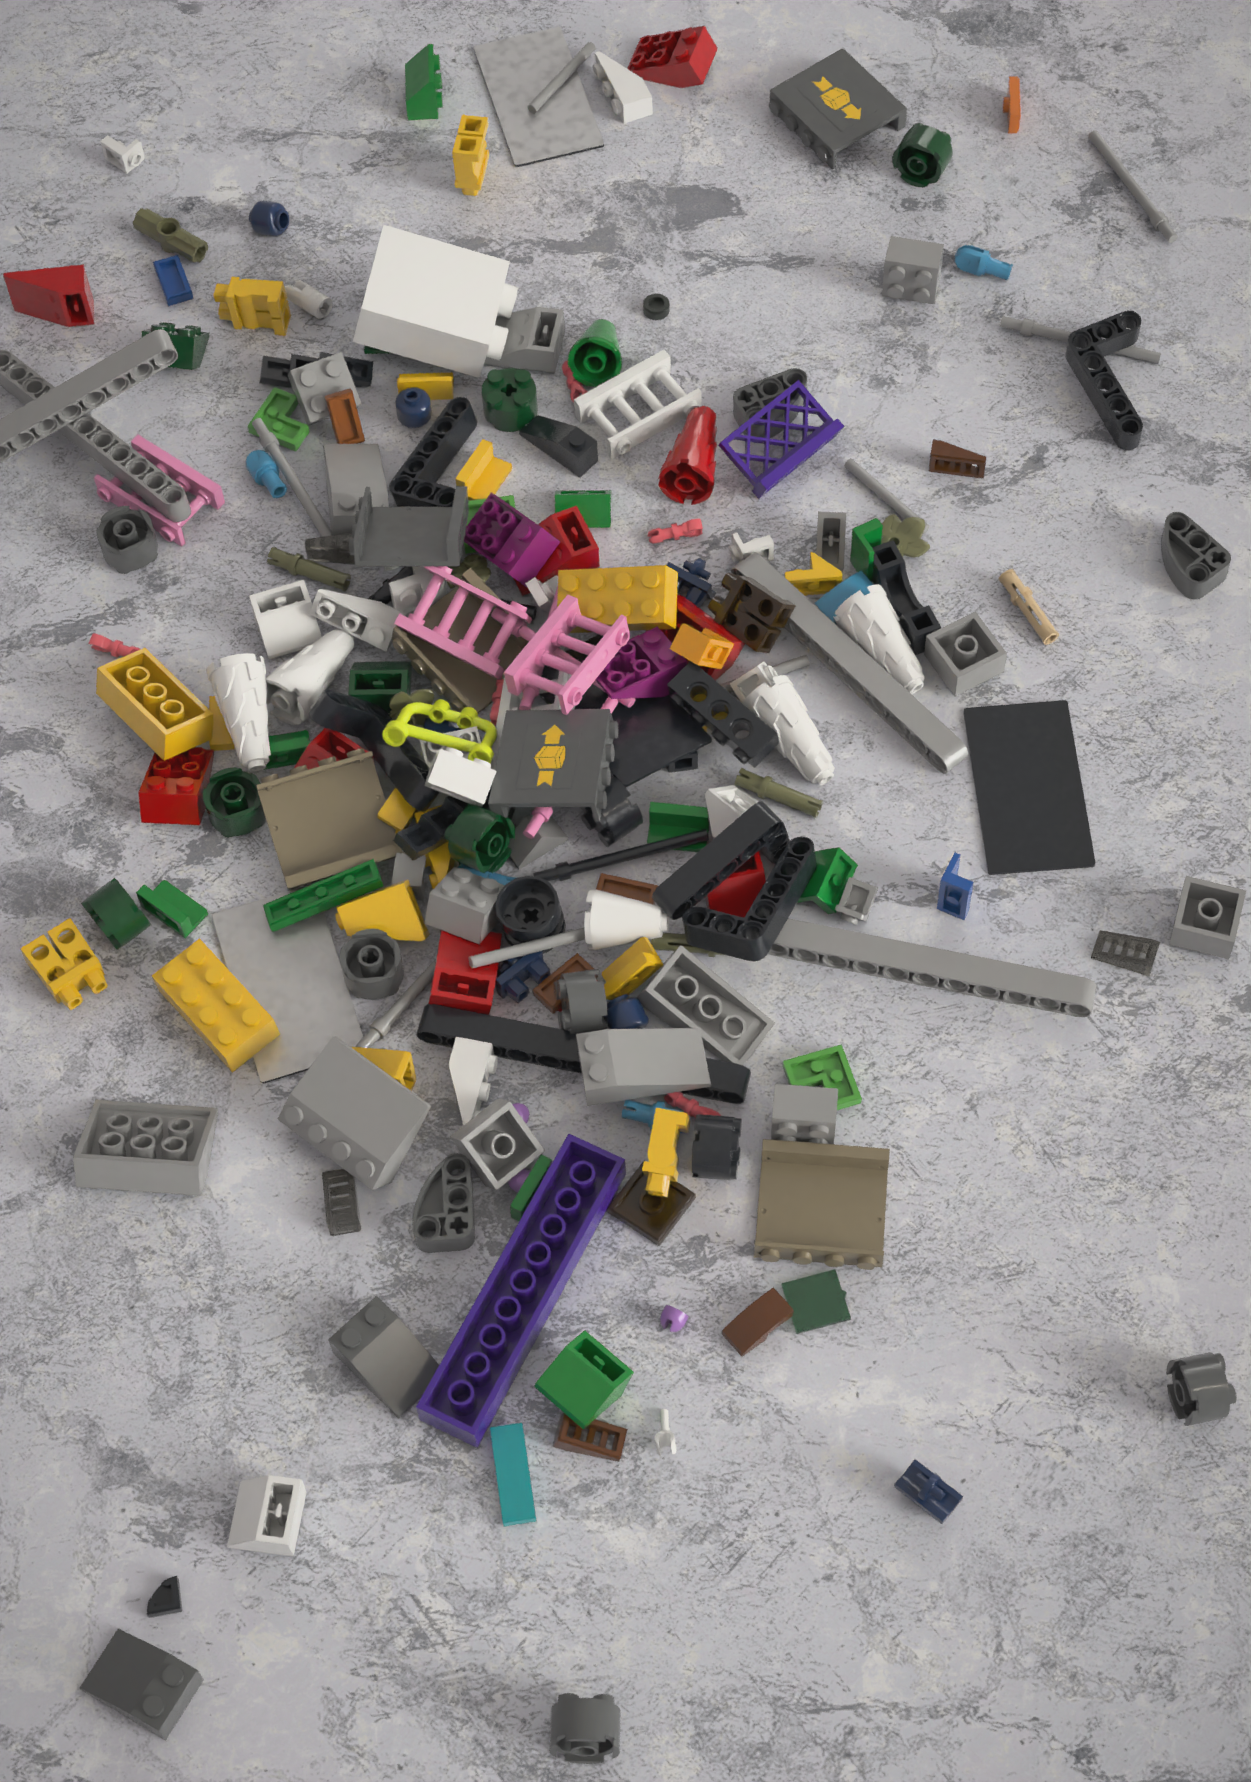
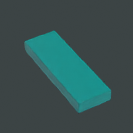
M523 1423L490 1427L503 1526L537 1522Z

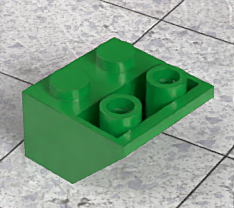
M433 44L426 45L405 64V96L408 121L439 119L438 108H443L442 92H438V89H442V74L436 72V70H440L439 54L434 55Z
M584 1330L564 1347L538 1379L534 1387L584 1429L622 1396L634 1371Z

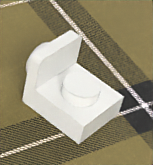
M108 135L100 141L105 160L126 174L138 166L145 158L141 142L137 139L127 147L121 141H116Z
M738 533L732 534V545L729 546V552L734 562L738 561L740 563L753 552L760 554L769 562L774 560V542L771 536L767 535L761 538H754L743 544Z
M558 576L552 577L545 583L540 582L534 577L525 584L538 606L549 614L558 586Z
M763 661L731 682L730 685L740 701L743 702L753 690L764 682L769 687L774 686L775 682L772 678L778 675L771 665L767 666Z

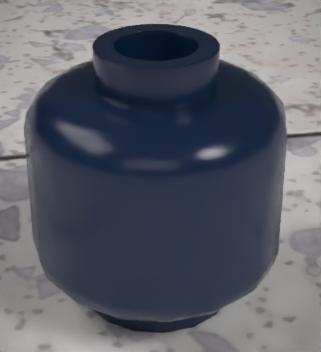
M259 201L249 213V222L252 229L259 235L277 237L288 228L289 214L281 203Z
M411 387L404 389L397 395L395 401L396 413L402 425L408 428H419L429 422L432 408L430 397L426 391Z
M627 994L607 1003L608 1016H603L606 1023H608L609 1029H643L649 1023V1019L638 998L628 997Z

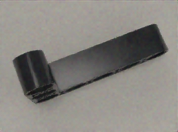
M1129 310L1073 331L1068 337L1065 354L1067 362L1114 442L1120 449L1126 451L1134 450L1138 447L1143 423L1104 356L1130 347L1137 342L1142 320L1138 313Z
M457 397L446 405L391 480L389 490L397 507L453 506L456 489L436 482L478 424L473 408L467 398Z
M330 689L324 690L309 712L311 719L327 729L359 738L368 751H372L374 759L404 799L415 809L426 812L440 792L424 786L430 768L407 738L398 747L390 746L384 741L382 736L383 730L387 723L392 721L389 714L374 703Z
M763 801L755 803L660 884L653 892L652 899L672 920H677L682 917L687 909L698 904L759 850L772 864H776L790 841L784 822Z
M803 836L795 837L789 841L744 918L698 906L687 909L682 915L687 943L693 947L746 961L755 962L765 958L817 868L813 841Z

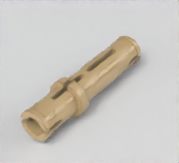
M1014 569L1003 572L999 577V581L1010 594L1012 604L1019 607L1042 639L1044 645L1054 642L1059 637V633L1032 597V590L1028 586H1024ZM1016 589H1018L1022 596L1025 598V603L1017 593ZM1032 611H1034L1039 620L1042 622L1041 625L1038 623V621L1032 614Z

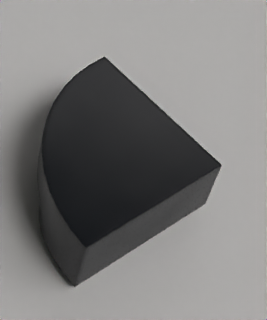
M177 1576L164 1580L161 1583L162 1585L157 1588L149 1599L147 1605V1616L149 1618L183 1612L179 1578Z

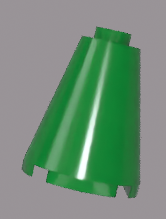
M595 320L569 351L568 367L573 372V377L583 385L597 387L620 374L622 357L615 326L608 320Z

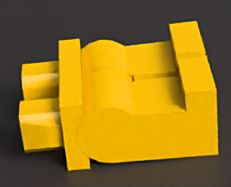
M461 116L452 155L455 171V188H462V194L477 196L482 187L489 159V150H486L487 143L485 140L488 117Z
M232 276L229 284H216L213 296L215 302H220L218 314L221 320H232L234 329L242 330L243 326L247 329L271 328L274 329L275 335L286 336L291 312L288 300H286L287 296L283 281L240 280L239 277Z
M71 918L47 931L52 945L43 934L20 948L26 963L38 975L57 1003L62 1002L70 1010L83 1002V998L78 991L84 987L89 986L94 994H98L108 987L100 961ZM68 930H69V932H67L66 934H64V935H62L61 937H59V935H60L63 931H68ZM38 947H43L42 949H40V950H38L37 952L33 953V951H34L36 948H38Z
M662 1108L655 1109L648 1147L649 1162L644 1161L642 1168L643 1173L648 1177L646 1191L650 1195L667 1198L670 1181L677 1182L679 1172L677 1171L679 1158L676 1150L680 1132L689 1133L691 1120L688 1113Z

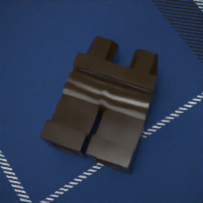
M726 573L721 586L729 591L725 599L716 595L708 605V609L715 615L714 621L722 625L754 651L770 653L781 633V630L777 627L784 628L796 605L780 598L751 577Z

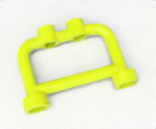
M439 699L433 705L422 702L407 704L402 708L396 720L387 723L382 736L384 741L390 746H401L407 736L468 752V760L474 761L477 758L491 764L494 757L491 748L497 738V729L490 721L478 717V712L474 708L465 707L461 712L450 710V705L447 701ZM423 714L429 716L435 723H442L446 720L457 723L461 729L477 726V729L484 731L486 734L481 743H476L408 724L412 715Z

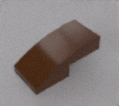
M773 1287L736 1316L721 1331V1334L743 1357L764 1342L771 1331L790 1319L794 1314V1309Z

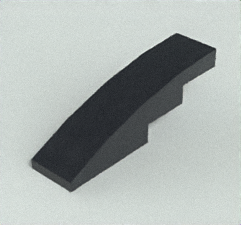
M320 352L319 358L291 354L290 360L263 355L259 383L292 388L288 378L290 370L334 354ZM343 356L355 388L371 386L373 361Z
M490 787V790H489V792H488V795H487V798H486V800H485V803H484V805L482 806L483 808H486V809H488V810H490V807H489V804H488V803H489V797H490L491 787ZM448 796L445 798L442 806L422 814L418 823L397 832L393 841L414 861L448 842L445 840L446 829L449 825L454 824L469 803Z

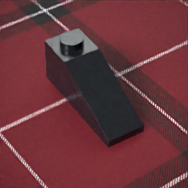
M537 415L519 431L520 436L579 478L598 462L597 440L577 426Z

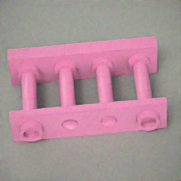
M137 434L131 440L132 448L182 486L185 492L188 491L196 496L189 503L192 511L191 515L181 522L169 520L153 506L150 508L141 502L142 498L134 491L128 494L120 489L124 483L116 477L109 482L97 474L94 477L97 494L105 502H112L118 507L129 506L133 510H138V508L144 510L151 518L154 530L158 531L166 541H173L182 547L185 544L181 528L203 505L209 504L219 510L225 503L222 488L214 481Z
M424 566L425 569L434 574L414 613H410L408 617L399 613L394 624L400 629L500 680L505 669L498 665L500 662L498 658L518 620L521 619L530 624L532 618L526 614L527 608L515 601H512L509 605L451 575L452 569L447 566ZM445 580L459 588L440 624L431 630L423 626L425 623L423 619ZM470 593L484 601L465 637L456 643L448 639L450 636L448 631ZM496 606L509 614L489 652H485L481 656L473 652L475 649L473 644L493 607Z
M567 595L504 671L508 692L519 696L523 689L529 685L558 696L561 711L567 715L574 706L579 704L583 694L619 649L627 644L630 631L626 616L620 615L612 626L582 616L578 599ZM578 626L602 635L603 638L595 646L568 636L573 628ZM564 646L588 656L581 665H577L552 654L558 647ZM547 665L572 676L565 685H561L536 674L541 667Z

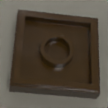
M642 1162L609 1205L607 1212L660 1246L695 1200L696 1194L682 1184L670 1181L667 1198L648 1194V1191H646L648 1177L642 1171Z

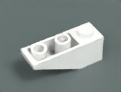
M596 52L593 72L596 79L601 80L605 96L611 98L614 113L620 115L623 123L652 115V95L643 79L602 52Z
M324 589L317 591L309 612L310 615L385 652L392 644L393 628L397 626L394 623L399 613L404 616L406 615L380 601Z
M456 1037L448 1065L464 1126L481 1112L482 1101L487 1102L490 1083L487 1082L489 1074H494L496 1071L498 1056L493 1053L492 1043Z

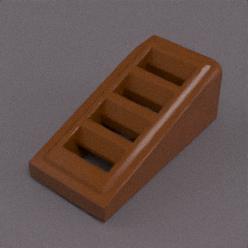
M933 439L929 471L984 478L987 457L950 443Z
M564 1412L562 1413L558 1422L553 1447L588 1456L620 1461L628 1429L594 1419L584 1428L588 1430L584 1442L580 1440L582 1428ZM569 1426L575 1427L572 1438L567 1436ZM596 1432L601 1433L598 1446L593 1444ZM608 1435H614L611 1450L606 1448Z

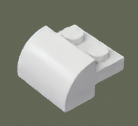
M412 566L414 575L389 583L393 608L405 613L406 617L410 613H414L434 575L425 569L424 566ZM445 580L431 606L446 595Z

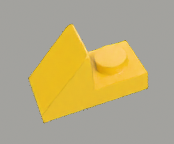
M810 552V570L795 569L784 572V577L804 596L826 594L840 584L843 577L842 571L813 552Z

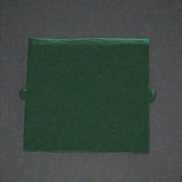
M835 1269L781 1283L785 1300L794 1309L791 1319L796 1334L851 1320L845 1301L846 1291L842 1290Z

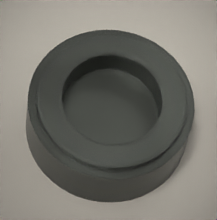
M658 293L647 296L643 301L644 315L651 320L666 318L670 312L669 299Z

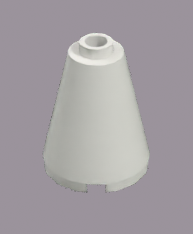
M591 889L588 892L586 902L592 903L589 911H585L584 917L585 942L590 944L588 950H599L634 943L641 937H646L648 940L660 938L663 935V931H668L669 916L658 905L600 890Z

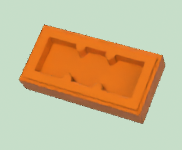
M1009 76L1007 97L1003 98V113H1008V133L1019 132L1021 116L1020 78L1017 76Z

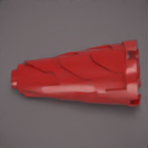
M708 406L694 408L688 414L682 432L678 433L673 449L669 451L660 469L658 479L660 478L659 488L668 498L684 504L685 499L692 500L691 505L702 503L711 496L714 488L717 426H715L716 413Z

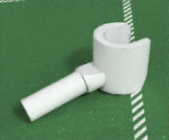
M661 1409L660 1432L655 1435L657 1453L661 1456V1449L665 1446H670L672 1454H675L677 1449L674 1434L669 1428L668 1410Z

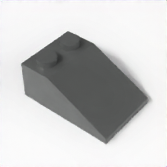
M375 1296L328 1339L333 1354L398 1419L422 1397L439 1366L438 1362L401 1319L378 1296Z
M117 1629L80 1686V1689L166 1741L204 1680L197 1669L121 1629Z

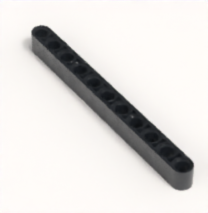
M427 1004L424 1006L416 1036L426 1043L453 1048L456 1037L492 1043L494 1055L500 1058L581 1073L576 1034L580 1033L570 1034L568 1030L441 1005ZM706 1058L711 1087L680 1091L686 1095L741 1104L745 1101L751 1071L740 1064Z

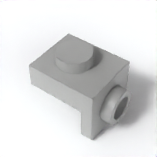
M849 877L840 903L835 907L836 911L841 912L840 919L856 925L859 919L866 922L879 888Z

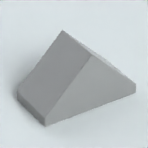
M818 511L816 554L837 569H844L846 512Z
M525 816L515 829V840L510 838L508 848L512 849L509 858L519 870L568 841V836L552 816H550L547 822H543L533 839H529L523 834L533 816Z

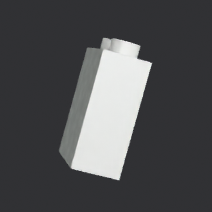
M383 225L353 342L479 378L486 357L500 361L504 350L508 328L497 326L495 322L497 315L510 319L517 296L518 287L505 283L510 261Z

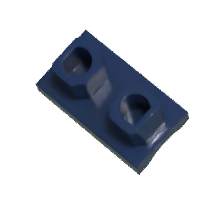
M698 558L694 563L686 560L683 568L689 572L668 562L667 566L678 572L677 594L683 585L688 587L689 591L685 598L699 608L707 598L712 600L716 595V592L711 590L712 585L700 579V577L705 580L710 578L711 573L704 570L706 561Z
M539 951L502 961L503 964L497 968V972L500 975L496 978L499 988L497 994L502 999L508 996L517 1003L525 999L530 993L529 987L524 983L528 978L531 977L539 985L551 975L550 969L544 962L543 952Z
M916 1459L913 1460L905 1473L894 1484L897 1490L941 1524L945 1522L963 1499V1496L945 1483L939 1475L931 1472Z

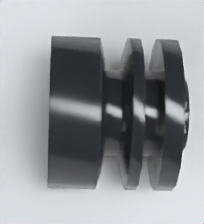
M535 876L515 878L506 884L498 894L495 905L497 917L505 940L510 946L565 932L564 914L557 892L550 882ZM553 948L547 949V950H543L542 952H543V954H544V953H547V952H549L550 950H552Z

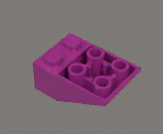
M492 492L466 526L464 537L466 544L525 587H527L525 583L538 574L560 543L558 539Z
M655 627L629 639L627 644L619 649L595 680L611 699L665 697L669 695L667 684L687 665V660L670 649L672 645L670 640L658 627Z

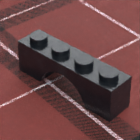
M892 540L872 547L874 550L872 582L874 585L882 586L887 593L886 596L900 619L898 622L911 642L910 647L914 654L925 652L926 636L941 629V626L930 606L924 607L917 600L908 579L905 561L895 542Z

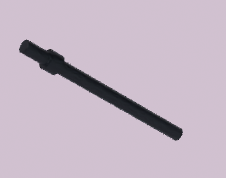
M702 829L570 864L567 861L555 864L556 867L533 873V876L540 877L546 881L555 879L564 881L571 879V875L709 840L707 830Z

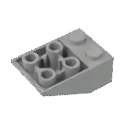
M534 307L513 312L510 319L497 316L495 325L508 328L504 350L500 361L486 357L484 364L556 372L565 334L564 310Z

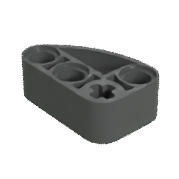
M792 368L738 388L733 395V416L739 427L796 381L799 380L807 389V374L801 369ZM795 390L790 394V405L803 406L804 399ZM773 408L770 412V420L784 422V410ZM789 411V423H792L799 412ZM753 424L751 426V436L764 438L765 426ZM770 426L769 439L782 432L784 428Z
M1173 512L1166 517L1161 537V552L1165 569L1174 585L1184 596L1193 600L1200 599L1224 582L1230 566L1231 555L1186 514Z
M454 1153L444 1158L426 1179L416 1200L412 1230L416 1246L425 1253L462 1251L471 1247L475 1241L472 1173L469 1160L462 1154ZM455 1169L464 1170L459 1176L450 1175ZM456 1198L466 1200L462 1205L451 1204ZM462 1228L463 1233L457 1234L456 1230ZM425 1230L435 1231V1234L431 1237L425 1238L420 1236Z

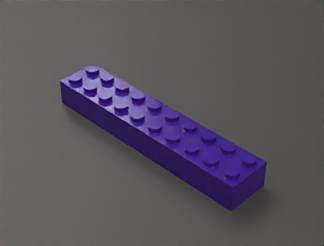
M568 1133L418 1402L416 1409L419 1420L478 1448L626 1176L624 1158Z

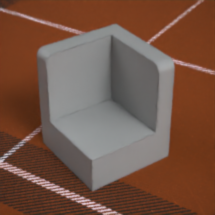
M396 853L391 883L393 885L408 879L416 900L424 901L425 896L423 880L426 863L425 855L413 861L406 853Z

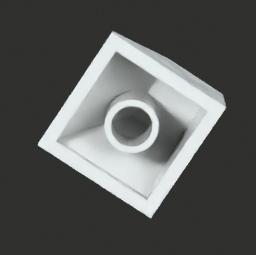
M735 785L708 789L705 793L712 836H718L758 801Z

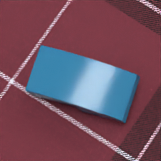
M859 571L831 589L816 601L815 605L837 625L833 616H837L835 614L837 608L859 590H861L864 596L869 594L870 591L867 587L874 584L862 571Z

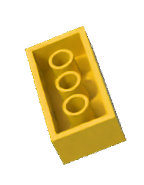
M667 565L558 570L557 607L567 595L578 599L582 616L612 626L620 615H624L627 619L629 631L651 630L655 627H658L660 630L676 629L678 572ZM577 626L570 633H589L591 631Z
M146 648L97 668L96 694L164 761L212 739L214 714Z
M200 938L152 975L159 992L232 1073L280 1035L277 1025L270 1014Z

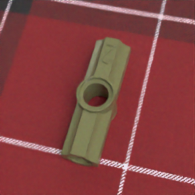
M141 208L135 215L133 221L134 229L159 242L162 250L165 252L178 253L193 263H200L205 258L206 251L208 250L207 242L181 228L179 221L175 218H163L148 208Z

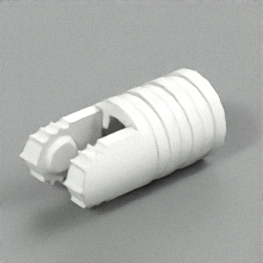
M301 280L296 281L292 286L291 284L285 286L287 299L320 320L327 317L333 306L332 299Z

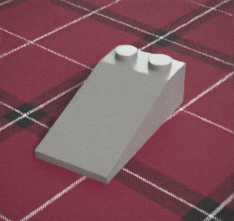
M324 444L331 535L352 536V526L356 524V511H359V497H364L366 487H370L373 507H389L379 444Z
M680 945L663 963L664 965L655 973L636 998L654 1015L673 1028H700L705 1049L726 1062L744 1065L774 1026L775 1022Z
M700 1028L605 1029L576 1034L587 1106L711 1087Z

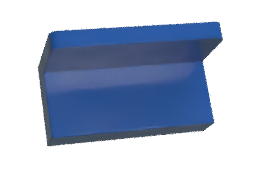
M955 852L940 881L937 909L965 920L970 909L974 882L958 876L961 854Z

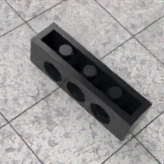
M690 661L667 684L670 701L679 709L683 707L691 713V719L701 728L704 725L712 731V737L720 745L724 746L727 744L734 750L732 752L733 755L742 764L748 762L756 768L779 744L777 733L697 664ZM698 694H705L707 696L701 702L693 700L694 696ZM719 712L728 714L723 720L714 719V716ZM741 730L749 732L746 738L739 739L735 737L736 733Z

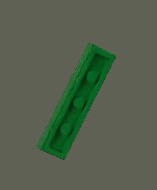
M374 859L268 902L263 905L269 927L272 932H275L381 888L384 885Z

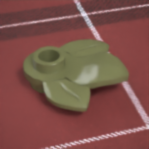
M891 514L883 521L881 544L893 540L902 557H919L930 549V545L921 539L925 530L924 519L910 517L901 521L898 516Z
M478 554L465 557L460 566L449 567L452 569L451 575L459 579L469 568L484 583L491 575V570L487 567V559ZM447 582L450 589L455 587V585Z
M419 689L410 695L405 692L395 694L389 703L391 708L389 716L392 720H396L402 708L410 703L422 702L432 705L434 692L429 689ZM414 714L411 716L408 724L424 726L425 719L430 717L423 714Z

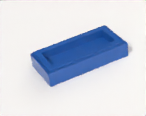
M178 255L153 262L168 306L194 299Z

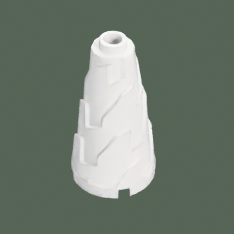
M880 585L868 586L867 588L870 593L865 596L859 590L835 611L837 616H833L835 622L841 630H844L857 645L908 692L913 694L919 691L924 686L925 676L922 672L923 667L910 647L911 642L898 622L900 619L886 596L887 593Z
M336 628L322 636L315 643L303 648L297 655L286 660L271 674L266 676V704L268 705L271 702L275 707L271 713L290 725H300L308 718L309 712L321 694L334 681L335 674L342 667L345 658L354 648V636Z
M255 654L227 656L219 659L220 667L215 669L214 662L207 667L208 680L212 684L217 704L224 717L229 734L233 739L239 763H242L250 772L261 771L266 768L265 764L270 761L269 756H271L267 730V686L264 658L260 656L258 661H256Z
M786 675L772 678L775 685L771 687L764 682L753 690L742 704L777 733L779 744L775 748L784 758L790 760L806 780L811 781L813 784H826L834 777L832 772L835 767L831 762L833 759L818 736L820 733L806 712L808 710L795 690L793 682Z

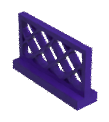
M798 380L722 440L718 446L754 487L752 492L760 499L834 439L845 426L838 418L833 420ZM795 390L804 399L803 406L790 405V394ZM773 408L784 410V422L770 420V412ZM789 411L802 412L803 425L789 423ZM808 413L818 415L824 423L820 427L808 426ZM753 424L765 426L764 438L751 436V426ZM770 426L784 428L783 440L769 439ZM789 429L802 431V441L800 443L788 441ZM733 440L745 441V454L736 453L729 443ZM750 442L764 444V456L751 455ZM769 445L783 446V456L781 458L769 457ZM749 460L763 462V473L758 477L749 469Z

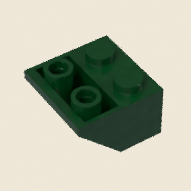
M159 322V325H151L150 329L142 331V337L160 329L168 333L178 353L177 360L168 367L188 370L200 367L209 340V332H201V327L187 325L185 328H175L174 323Z
M411 661L354 662L349 674L348 695L374 703L383 708L387 713H390L389 703L395 694L399 692L411 694Z

